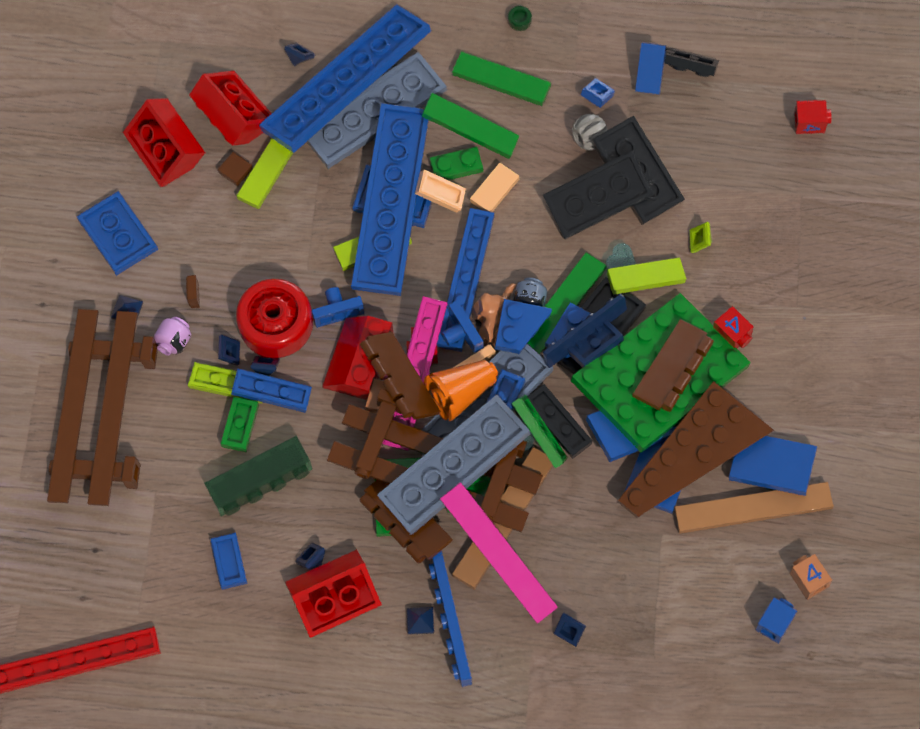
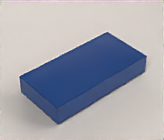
M641 43L635 91L660 94L666 45Z
M232 533L211 538L221 589L224 590L248 584L237 534Z

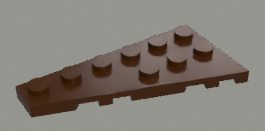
M713 381L617 502L638 518L770 434L774 429Z

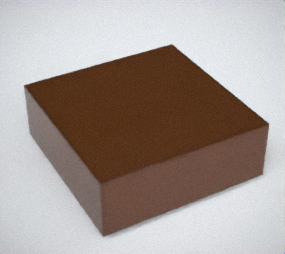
M232 152L219 167L218 173L238 186L251 172L253 167L246 160Z
M196 275L186 277L187 301L191 308H200L199 283Z

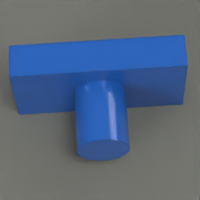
M338 287L325 291L328 305L312 309L316 328L365 314L361 296L343 301Z
M458 300L449 304V314L456 325L442 332L445 342L449 346L465 338L475 354L484 348L481 336Z

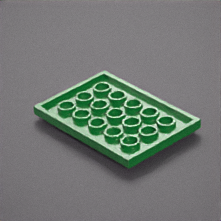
M679 293L623 337L624 341L575 373L571 378V382L642 453L683 420L713 381L723 388L746 370L751 362L736 347L734 348L713 328V325ZM681 319L707 332V336L712 338L714 343L706 356L703 357V361L695 374L691 375L692 378L683 393L679 394L680 398L673 409L668 412L661 408L659 411L632 397V395Z

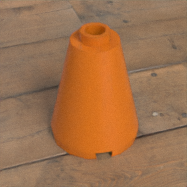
M481 360L431 373L425 376L424 385L428 391L431 390L433 400L441 411L439 413L441 418L452 421L496 383L498 371L492 362L488 363L486 360Z

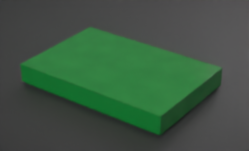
M523 395L512 404L556 469L567 460V455L527 395Z

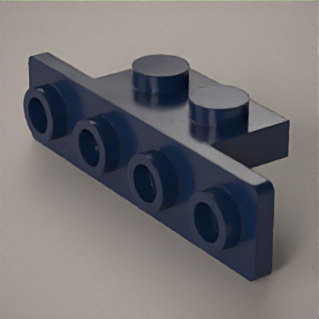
M620 294L616 298L608 300L604 307L596 313H591L584 322L576 328H571L560 340L551 343L543 352L545 365L551 368L569 354L583 368L624 341L623 334L610 322L627 310L625 297Z

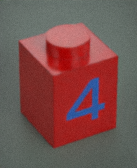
M826 100L796 101L794 110L795 133H825L827 124H831L832 119L831 109H827Z
M733 306L714 321L713 328L734 348H744L751 342L754 326Z

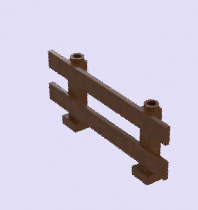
M78 309L73 341H70L68 347L70 362L54 460H51L49 464L51 479L47 501L50 503H69L72 479L91 480L88 505L109 506L113 481L123 482L127 489H137L141 464L137 458L125 456L124 462H116L131 362H141L145 369H155L158 345L154 337L143 336L142 343L134 342L138 318L137 312L117 311L113 341L94 340L99 311ZM91 359L110 360L94 461L75 460Z
M381 388L377 397V405L380 406L377 414L349 404L342 421L343 425L369 434L363 450L360 451L334 441L327 461L355 471L354 474L361 478L369 479L371 477L391 484L408 468L378 457L384 440L426 454L441 442L443 438L394 421L395 413L401 414L395 404L397 400H393L389 392ZM524 440L482 475L491 478L485 496L467 490L491 522L521 533L529 512L501 503L500 500L506 484L534 495L537 493L543 475L514 465L516 457L522 458L527 444Z

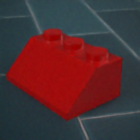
M235 71L202 74L189 94L196 106L210 119L211 124L217 127L225 140L232 146L248 144L264 133L261 131L259 124L272 114Z
M168 98L147 99L123 131V134L160 187L166 186L191 171L205 154V151Z
M371 316L346 318L322 387L368 400L374 379L378 380L379 376L371 364L372 360L368 359L360 344L368 336L389 332L394 334L392 322Z
M357 549L285 582L310 638L382 605L366 565Z

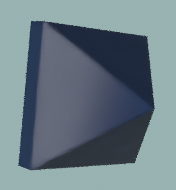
M298 43L287 45L284 48L293 66L315 57V53Z
M119 295L111 318L116 320L117 311L137 312L139 316L143 301Z
M222 334L219 335L218 359L236 366L239 365L240 341Z
M256 356L251 363V369L256 373L270 376L276 371L280 358Z
M311 543L295 562L307 569L317 568L322 565L325 549L322 546Z
M433 607L407 608L408 635L434 633Z
M563 613L553 634L576 647L586 625Z

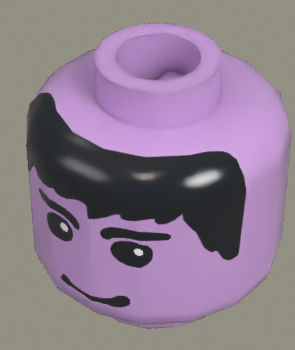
M178 317L164 319L154 334V339L158 345L157 349L165 355L182 353L191 338L189 325Z

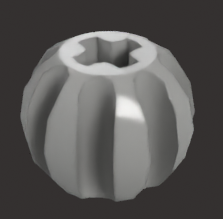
M585 114L575 121L572 134L578 146L592 151L595 150V147L591 140L608 129L603 119L598 115Z

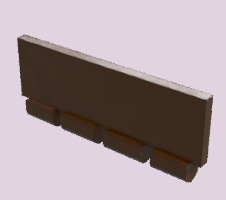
M680 319L637 386L632 397L659 411L662 408L670 412L680 398L679 394L683 393L690 382L691 375L695 374L703 361V357L706 356L713 345V339L707 336V332Z
M393 332L368 336L360 346L368 359L372 360V366L380 379L384 380L383 384L392 399L397 400L395 404L405 419L412 416L416 420L439 415L440 409Z
M380 480L373 482L364 490L365 494L359 501L371 514L374 513L376 520L387 531L390 530V535L403 548H406V552L418 564L426 558L431 560L453 541L433 518L411 535L377 496L389 484Z

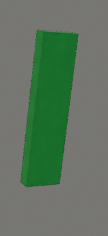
M462 51L452 71L453 76L539 106H543L551 88V82Z
M431 93L421 115L507 159L511 157L519 135L434 93Z

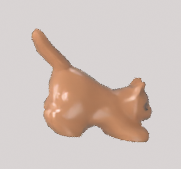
M515 283L507 286L502 296L484 293L474 303L472 315L474 319H478L482 323L479 335L483 340L484 347L489 342L495 346L504 299L509 300L516 287Z

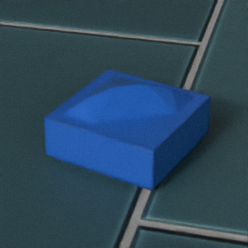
M595 78L582 89L581 96L601 108L613 97L615 90Z

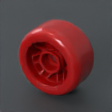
M266 279L255 283L243 293L236 308V323L243 342L250 350L263 357L282 358L294 354L306 344L313 329V314L306 294L297 285L283 279ZM273 314H279L275 318H270Z

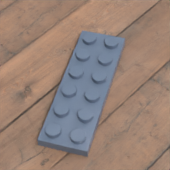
M417 52L380 76L311 137L307 143L327 169H329L376 138L381 103L421 108L426 105L431 93L440 96L447 91V86L422 55Z
M528 344L520 354L500 350L488 362H492L495 365L498 376L501 369L525 378V384L518 399L523 395L528 397L554 370L553 366L548 368L545 365L544 358ZM494 384L454 420H444L440 415H436L421 431L444 439L486 404Z
M496 394L377 496L412 535L445 507L439 498L460 482L467 489L525 440L531 432Z

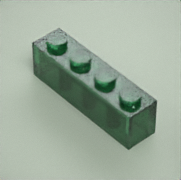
M296 435L204 484L220 516L222 517L225 514L229 516L238 512L240 507L247 503L258 502L263 498L264 494L270 491L276 492L286 486L287 482L306 477L313 468Z

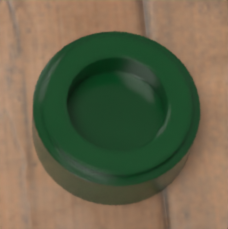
M515 6L509 11L508 24L512 29L523 31L530 27L532 14L527 7Z

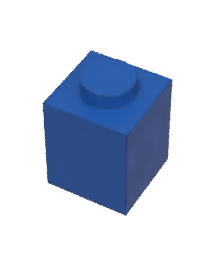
M773 598L760 619L756 631L779 644L797 611L793 609L794 606L787 600Z

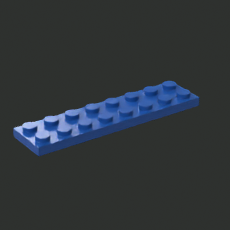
M395 5L259 124L261 131L291 152H296L431 32L430 25L402 7Z
M381 103L351 284L352 290L401 296L417 199L415 191L421 172L429 122L428 119L421 116L424 109Z

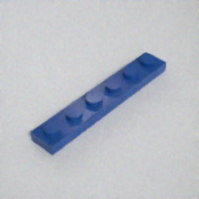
M470 208L449 292L448 305L437 342V347L459 352L463 350L465 338L448 346L442 336V332L456 325L449 314V304L458 300L469 319L471 317L495 217L494 212Z
M441 550L432 558L433 563L428 565L431 578L437 579L439 588L434 589L437 604H443L445 612L440 614L443 629H449L450 638L446 639L449 655H455L456 664H451L455 680L460 679L461 686L463 687L472 685V678Z

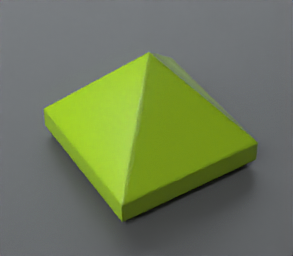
M709 222L690 229L691 253L711 246L712 237Z

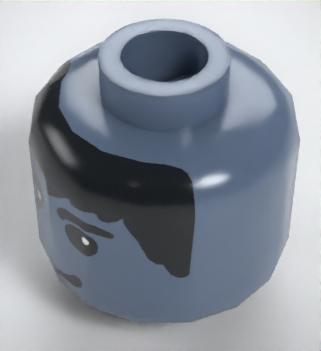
M524 278L523 281L517 283L512 301L545 307L547 289L543 282L536 278Z

